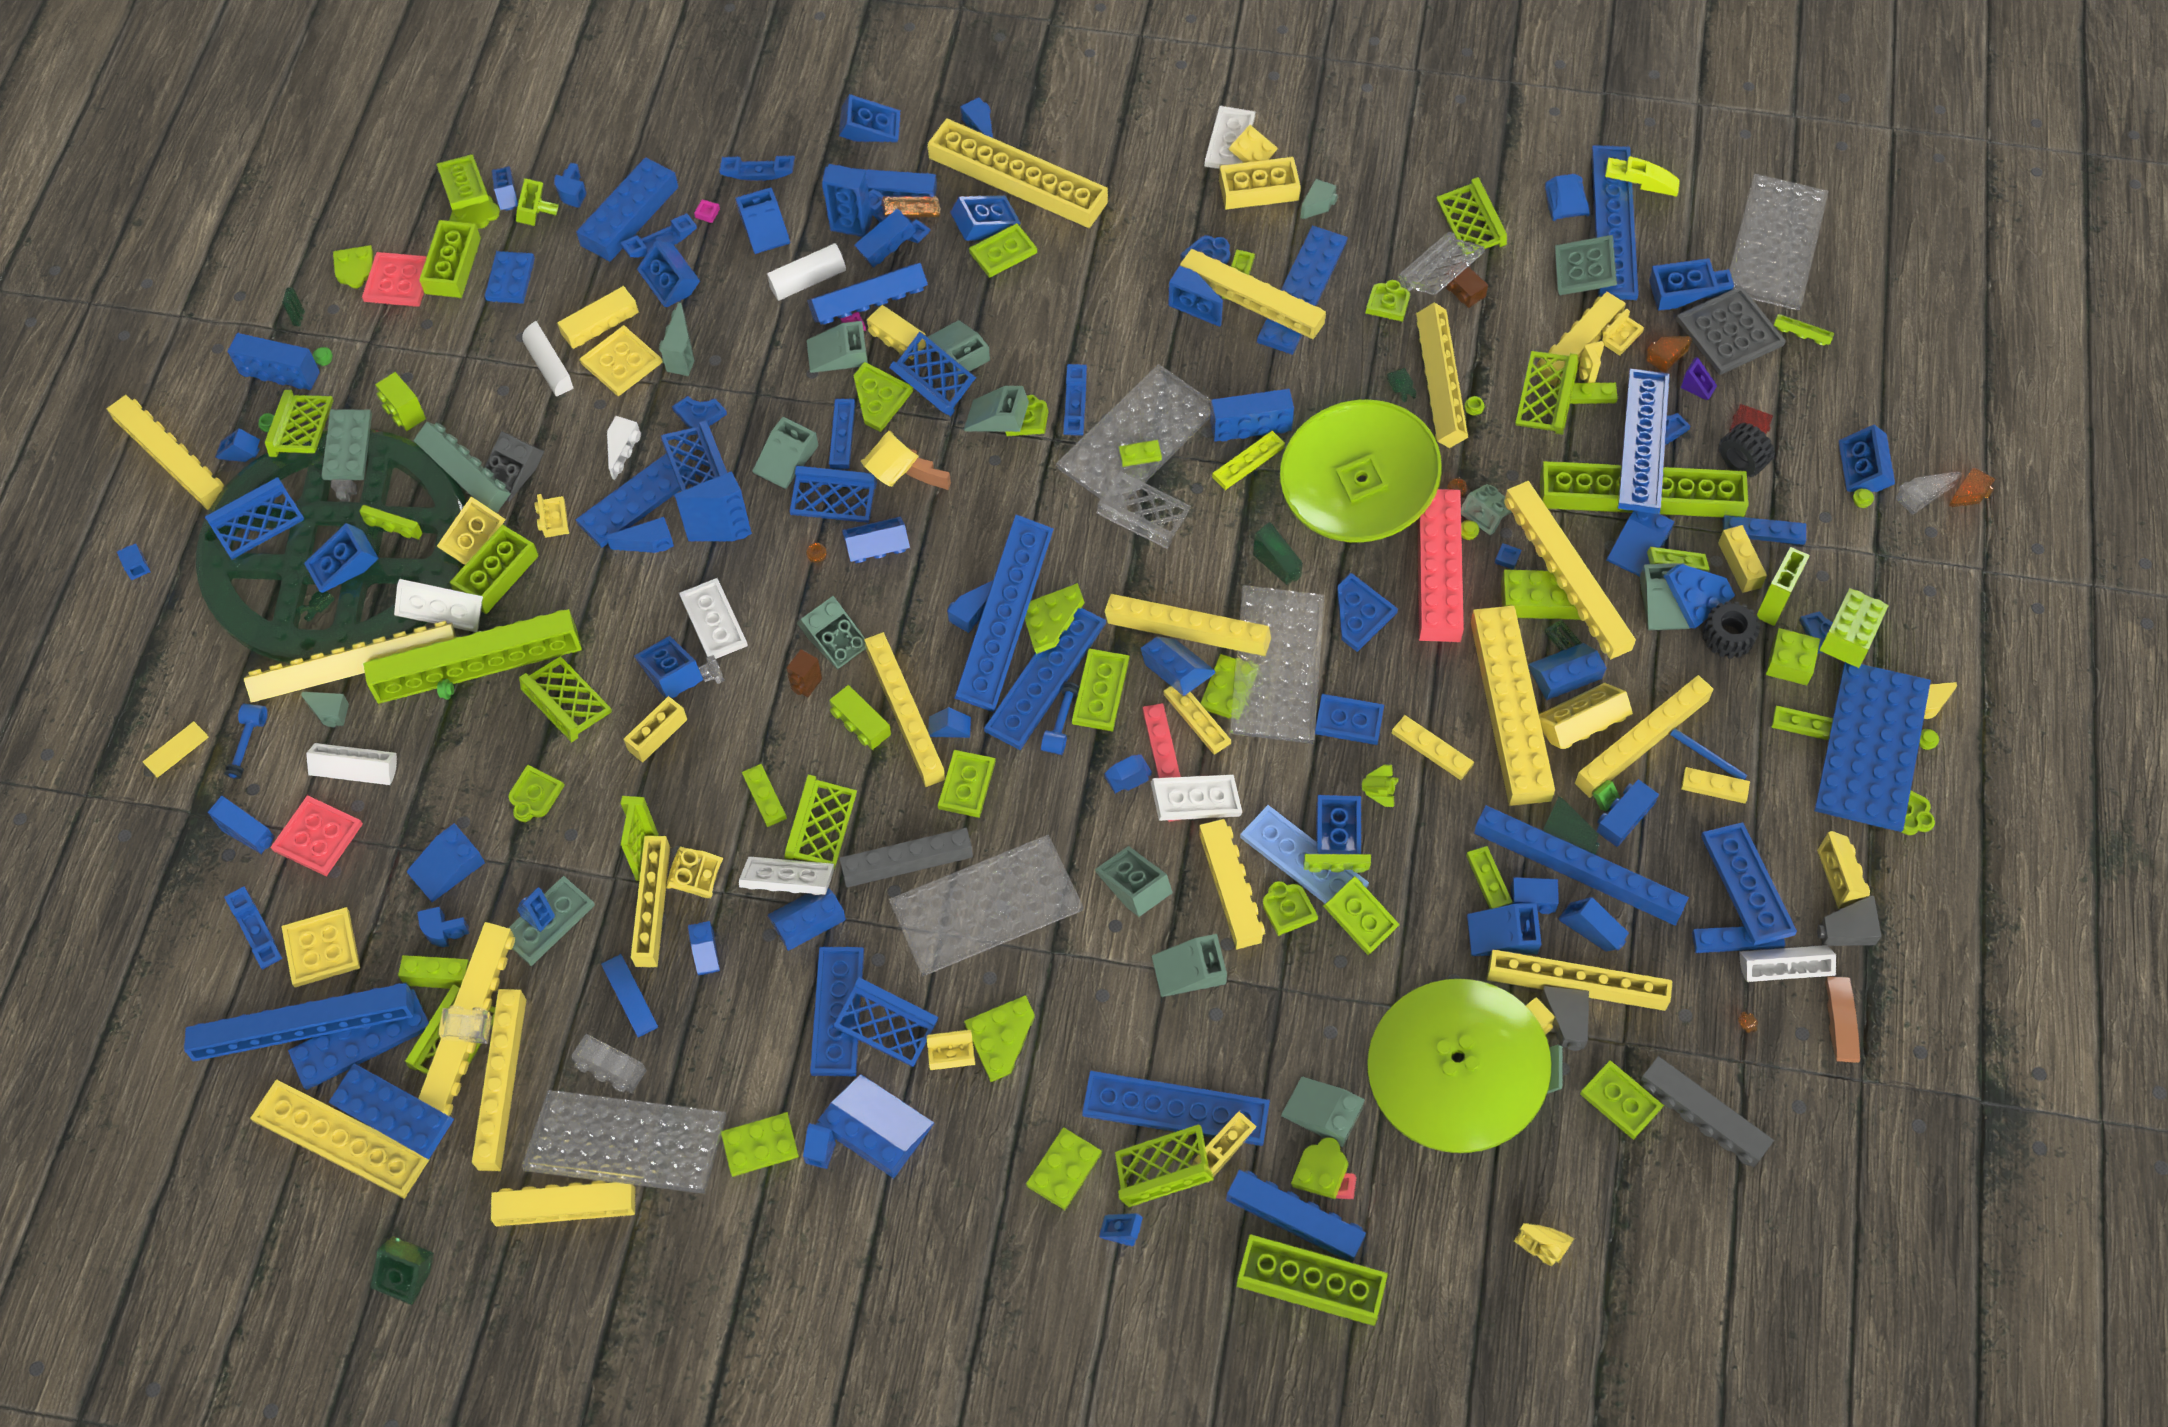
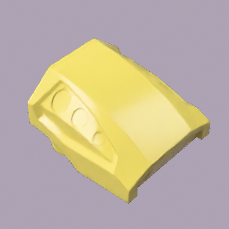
M888 431L861 462L876 478L892 487L909 470L919 456L899 441L891 431Z
M680 846L673 860L666 888H674L703 898H711L723 858L705 851Z
M1524 1223L1514 1242L1533 1256H1538L1545 1264L1553 1266L1555 1262L1561 1260L1574 1238L1553 1228Z

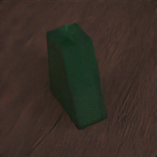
M1268 522L1255 533L1253 556L1286 585L1292 581H1297L1302 575L1303 563L1273 524Z
M1558 796L1543 831L1596 855L1600 845L1596 842L1599 834L1563 798Z

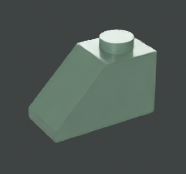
M1315 179L1301 206L1300 218L1305 219L1328 212L1331 205H1335L1337 201V186Z
M302 692L301 696L323 725L328 727L344 726L349 703L343 694Z

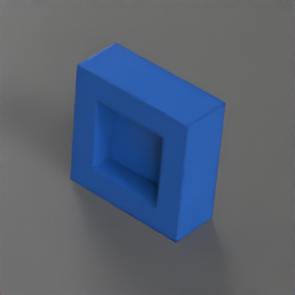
M1502 543L1495 559V564L1514 570L1522 550Z

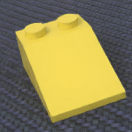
M470 497L437 547L466 565L506 519L473 497Z

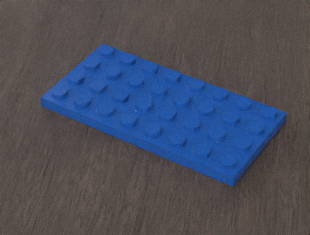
M1846 662L1844 663L1814 809L1815 812L1894 831H1903L1931 680L1863 664L1857 668Z

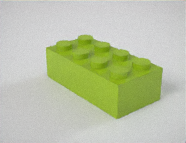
M439 220L419 279L425 294L462 298L481 240L476 224Z
M502 524L449 582L452 589L482 596L481 611L487 614L537 559L538 553L534 543Z
M1504 570L1501 580L1502 607L1515 606L1517 618L1581 620L1578 610L1574 605L1570 604L1566 592L1558 586L1553 573L1539 570Z
M1849 588L1819 651L1859 668L1889 605L1881 600L1864 595L1860 591Z

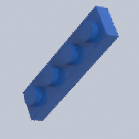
M835 399L829 460L830 469H850L855 399Z
M1725 515L1723 518V530L1743 525L1748 538L1751 540L1805 545L1806 523Z
M1745 927L1694 929L1692 931L1695 953L1767 950L1785 947L1784 938L1754 946Z

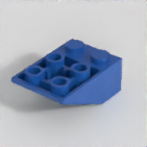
M772 188L736 198L738 213L754 254L790 244V239Z
M1537 903L1511 904L1467 914L1471 956H1491L1492 950L1522 955L1538 954L1541 947Z

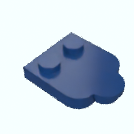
M1202 236L1180 254L1182 261L1191 249L1202 252L1206 256L1219 260L1225 265L1230 260L1229 243L1223 237L1214 239L1211 236Z

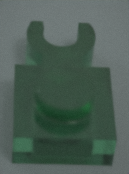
M1405 368L1387 374V380L1394 392H1401V400L1403 402H1407L1406 394H1410L1413 399L1416 398L1413 380Z

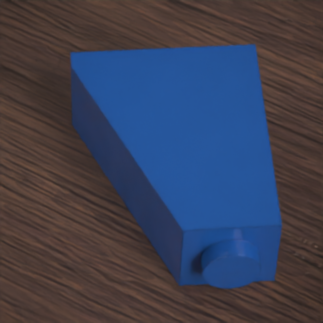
M223 796L208 811V814L221 831L260 854L271 846L275 838L269 828Z
M1592 897L1569 903L1558 918L1562 923L1606 952L1621 949L1626 943L1625 938L1629 934Z

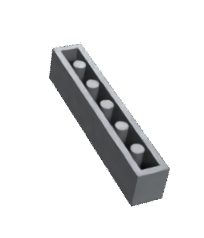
M962 828L841 857L840 862L846 887H851L972 858L973 853L967 828Z
M1659 1056L1639 1082L1647 1092L1658 1097L1663 1105L1670 1109L1673 1108L1680 1113L1682 1119L1695 1124L1704 1135L1714 1138L1723 1149L1733 1152L1745 1165H1750L1754 1168L1774 1142L1771 1137Z

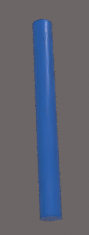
M1676 728L1670 734L1735 778L1745 780L1748 776Z

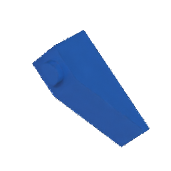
M978 97L961 106V118L970 129L993 138L990 120L991 111L988 104Z
M510 166L492 170L494 191L500 210L505 209L509 211L515 209L518 206V198Z
M664 517L606 535L612 550L656 553L674 547Z
M993 581L959 596L955 602H952L947 609L949 622L969 633L981 619Z
M539 887L528 897L522 899L517 908L521 918L539 932L555 917L545 895Z

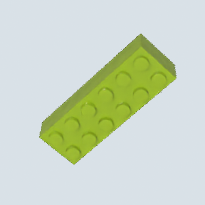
M1250 1234L1238 1276L1237 1287L1375 1326L1388 1273Z

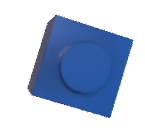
M136 543L117 551L122 566L131 580L151 572L143 553Z

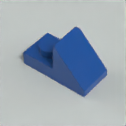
M1138 1214L1105 1215L1099 1237L1120 1244L1134 1246L1143 1217Z

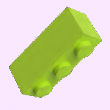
M849 685L829 700L832 715L836 719L840 718L849 732L856 733L862 745H868L873 750L891 735L890 725Z
M403 955L398 976L403 984L407 983L408 986L451 989L453 984L461 987L470 962L468 959Z

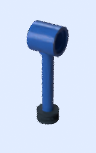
M1065 682L1063 684L1061 693L1064 695L1057 721L1053 731H1045L1041 751L1063 755L1067 735L1062 734V730L1072 698L1078 696L1079 686L1072 682Z
M246 703L241 705L238 720L240 724H245L233 762L226 766L224 772L226 776L233 779H241L244 769L240 766L253 727H263L267 720V708L265 706Z

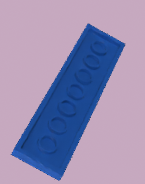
M1312 226L1281 291H1285L1289 295L1302 299L1316 307L1347 243L1348 237ZM1267 318L1257 337V343L1293 355L1303 334Z
M1078 608L1074 614V620L1068 629L1064 630L1060 635V641L1057 646L1034 654L984 727V731L1021 750L1062 690L1063 684L1068 681L1106 625V620L1083 608Z
M1090 1071L1082 1116L1174 1132L1199 1124L1202 1127L1204 1137L1214 1138L1240 1111L1256 1126L1243 1143L1263 1146L1270 1100Z

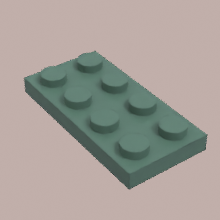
M330 410L322 469L323 480H364L372 419L371 410Z
M565 876L558 880L544 894L555 917L541 932L526 922L521 916L509 927L514 935L513 937H515L512 950L530 966L542 957L595 906L594 902Z

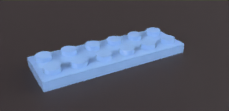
M1269 805L1240 834L1242 840L1323 903L1331 899L1354 876L1366 888L1369 885L1367 880L1353 872V870H1344L1343 872H1332L1331 870L1310 872L1309 870H1304L1305 854H1317V842Z

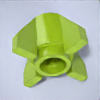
M1382 765L1369 773L1366 779L1362 781V790L1365 791L1366 795L1384 807H1394V796L1391 795L1394 794L1398 778L1389 777L1393 775L1392 765Z

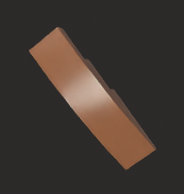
M910 449L913 453L917 454L916 450ZM917 458L905 473L927 484L949 490L951 484L950 473L934 469L933 461Z
M1827 976L1825 981L1829 997L1827 1007L1831 1021L1829 1031L1836 1061L1859 1063V1036L1850 978Z

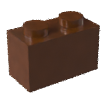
M1463 261L1445 272L1443 282L1445 288L1451 291L1468 308L1486 297L1488 284Z
M802 649L786 667L791 689L798 695L803 694L809 697L822 680L818 659Z

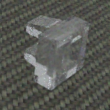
M332 479L331 487L336 492V497L340 498L341 503H349L350 496L357 495L358 487L352 480Z
M715 656L707 657L708 663L699 667L704 681L715 679L717 684L725 681Z

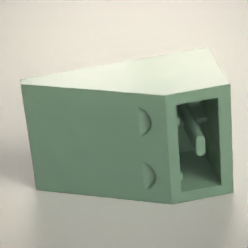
M678 303L676 310L672 312L671 323L666 327L665 338L660 342L659 351L662 353V362L665 364L666 372L689 376L695 360L682 304Z
M960 320L928 336L930 340L969 372L990 361L989 346L977 332ZM946 363L953 372V363Z
M862 321L842 323L807 340L810 373L861 367L864 362L868 363Z
M1003 386L974 399L964 431L1020 432L1029 404L1024 387Z
M782 417L771 431L753 469V473L786 489L796 477V466H804L818 448L816 433Z
M1685 563L1645 564L1639 578L1648 630L1690 628L1663 576L1676 565H1685Z
M834 596L797 622L806 637L837 670L866 649L864 636Z
M1217 934L1194 938L1152 955L1161 997L1226 984L1227 972Z

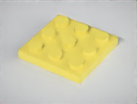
M624 325L580 358L581 364L617 396H620L663 363L659 355Z
M347 907L282 926L292 985L295 988L360 969L350 913Z

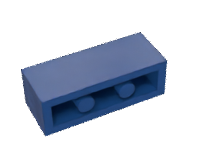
M897 208L855 244V247L874 268L891 252L897 250L898 246L904 241L910 239L916 230Z
M1639 779L1633 785L1630 783L1623 791L1624 796L1621 799L1616 798L1610 806L1612 810L1608 814L1604 812L1597 821L1599 824L1597 833L1616 847L1623 842L1658 799L1659 794Z

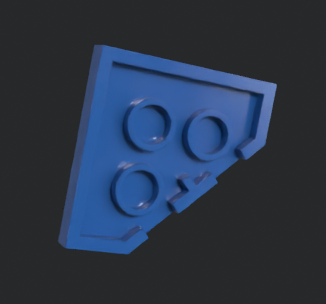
M1684 564L1676 565L1663 575L1690 628L1698 627L1708 618L1709 613L1714 607L1716 608L1720 603L1724 605L1725 602L1735 596L1727 578Z
M1352 573L1338 585L1341 640L1358 652L1397 614L1398 608Z

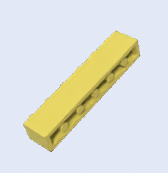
M1606 292L1602 297L1599 296L1595 300L1593 307L1586 309L1580 321L1576 320L1569 333L1565 332L1557 345L1554 344L1548 353L1565 356L1578 354L1580 362L1584 346L1591 342L1596 343L1603 337L1602 331L1604 328L1613 323L1618 313L1622 314L1624 312L1626 303L1609 292ZM1543 358L1539 360L1538 368L1546 364ZM1556 361L1552 366L1556 371H1559L1564 367L1565 361ZM1550 367L1540 372L1545 379L1554 374ZM1555 377L1548 383L1556 388L1560 380Z
M1225 819L1200 825L1199 836L1236 949L1262 943V935L1265 934L1262 921L1258 922L1256 916L1259 914L1256 902L1252 903L1250 898L1252 895L1251 886L1245 882L1244 876H1246L1244 865L1239 864L1237 858L1240 857L1238 847L1233 845L1231 840L1233 838L1231 826L1226 825Z
M644 836L631 958L635 967H658L670 845L666 836Z
M617 1179L613 1183L594 1181L589 1185L570 1183L565 1187L547 1185L541 1189L523 1187L522 1190L517 1191L505 1188L500 1189L499 1192H493L491 1197V1221L495 1226L635 1215V1187L627 1179Z

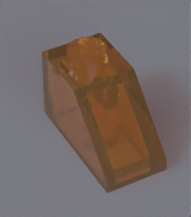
M1690 336L1661 337L1657 342H1652L1648 347L1647 351L1649 353L1646 360L1665 373L1689 350L1692 338Z
M1973 467L1955 493L1949 506L1958 507L1980 504L1984 497L1989 498L1993 492L1994 487H1992L1995 478Z

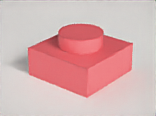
M1345 1173L1336 1198L1354 1199L1355 1174Z

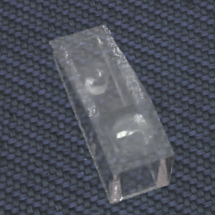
M1957 471L1917 477L1910 482L1906 481L1898 488L1899 493L1896 500L1914 515L1954 487L1962 473Z

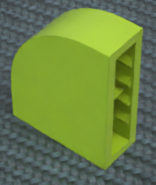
M1790 547L1759 608L1757 616L1760 620L1775 626L1810 555Z

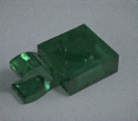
M317 591L312 595L311 600L308 602L309 605H301L298 607L297 612L303 614L304 611H308L304 619L309 622L317 612L321 613L335 598L327 591L323 593Z

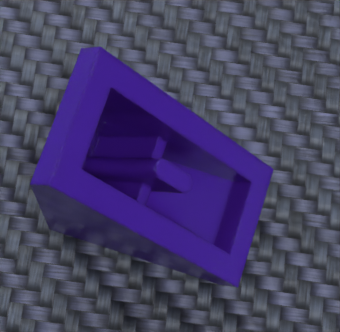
M1694 358L1685 373L1681 388L1700 398L1709 400L1717 385L1699 358Z

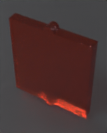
M1740 404L1737 413L1733 415L1734 421L1730 431L1739 423H1750L1754 427L1760 428L1766 434L1771 429L1770 423L1774 415Z

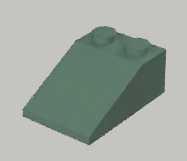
M1129 846L1095 869L1099 877L1119 900L1138 917L1173 893L1167 874Z
M1301 1077L1281 1116L1324 1138H1334L1343 1147L1363 1109L1365 1099L1345 1089Z

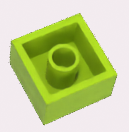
M396 372L375 384L378 390L376 395L383 403L384 411L388 415L390 413L393 415L392 419L398 427L402 426L407 432L426 420L417 396Z
M1779 628L1773 639L1766 675L1807 686L1814 673L1820 638Z

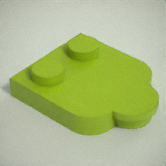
M488 195L489 201L452 210L449 221L476 224L477 229L486 227L490 221L496 220L499 217L500 209Z
M371 245L333 251L334 270L338 282L347 284L351 288L361 287L364 281L368 280L374 261Z
M1389 280L1386 284H1375L1366 307V314L1403 322L1410 299V292L1401 287V284L1396 280Z
M1027 395L1029 404L1020 432H1005L1006 435L1045 434L1049 412L1046 402L1039 400L1034 395Z
M527 765L509 793V800L514 806V817L520 822H527L533 817L540 818L545 816L564 788V783Z
M1910 791L1904 829L1902 831L1906 835H1914L1918 831L1928 832L1935 825L1934 817L1929 812L1931 808L1930 802L1913 791Z
M1278 881L1269 887L1268 894L1263 899V909L1278 936L1318 920V915L1301 886L1297 884L1287 886L1284 882Z
M1325 1138L1318 1145H1311L1304 1150L1291 1182L1294 1188L1336 1199L1348 1168V1161L1345 1155L1340 1152L1338 1141L1334 1138Z

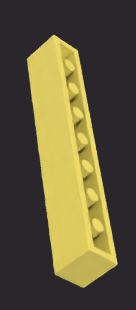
M1191 249L1180 264L1182 267L1197 272L1216 294L1311 339L1315 338L1325 323L1326 311L1289 295L1285 291L1274 288L1268 283L1257 280L1251 275L1242 273L1234 267L1227 266L1219 260L1206 256L1202 252Z
M1434 302L1416 313L1417 327L1419 328V340L1422 346V358L1428 382L1427 389L1431 400L1430 406L1436 431L1435 437L1440 444L1451 448L1467 439L1468 433L1447 311Z
M125 395L107 408L113 420L207 510L227 496L222 489L225 486L217 477L214 479L211 471L206 466L201 467L200 461L194 455L190 456L188 454L189 451L182 443L178 445L176 438L170 432H164L165 428L159 421L154 422V418L147 410L142 411V406L136 399L131 400Z
M1114 594L1110 595L1105 609L1108 624L1266 656L1271 641L1270 628L1266 625Z
M884 632L864 639L867 654L925 787L944 781V768Z
M1699 675L1696 676L1578 773L1575 784L1591 798L1593 792L1606 780H1613L1707 703L1714 689Z
M1492 950L1487 973V980L1542 990L1544 986L1589 991V998L1663 1011L1666 1010L1671 1001L1672 980Z
M498 989L472 1163L478 1171H501L526 1006V998L521 990Z

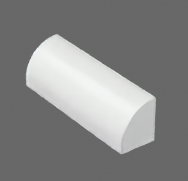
M835 243L767 273L770 289L779 301L846 271V267Z
M537 321L533 322L523 333V343L557 397L574 388L568 372Z
M315 743L306 753L308 775L390 785L396 771L397 756L393 752Z
M1827 945L1739 952L1742 973L1747 982L1836 975V954Z

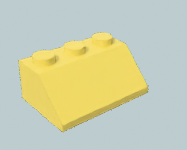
M1833 831L1828 832L1817 851L1838 909H1841L1868 897L1870 889L1868 884L1864 882L1862 867L1857 863L1855 848L1853 844H1850L1848 837Z

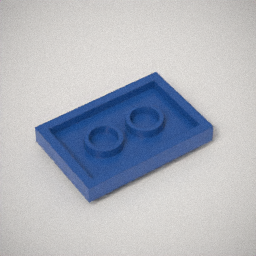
M496 251L485 293L486 301L524 303L535 260L534 254Z
M1322 694L1315 734L1377 745L1384 705Z

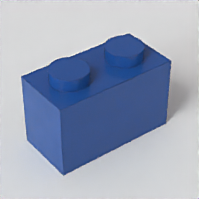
M1514 877L1511 884V900L1513 904L1537 903V911L1542 914L1556 912L1559 904L1558 879Z

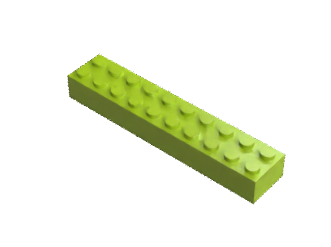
M1543 461L1540 472V498L1547 509L1633 512L1632 510L1618 509L1621 465ZM1663 467L1661 509L1659 514L1744 517L1749 506L1746 471Z
M567 609L544 616H536L525 621H517L506 626H497L494 629L483 632L478 631L472 635L455 637L449 641L436 642L430 646L414 648L407 652L394 653L388 657L375 658L363 663L367 685L377 703L380 704L437 689L438 682L443 679H449L450 682L456 684L581 651L582 648L576 625L570 610Z

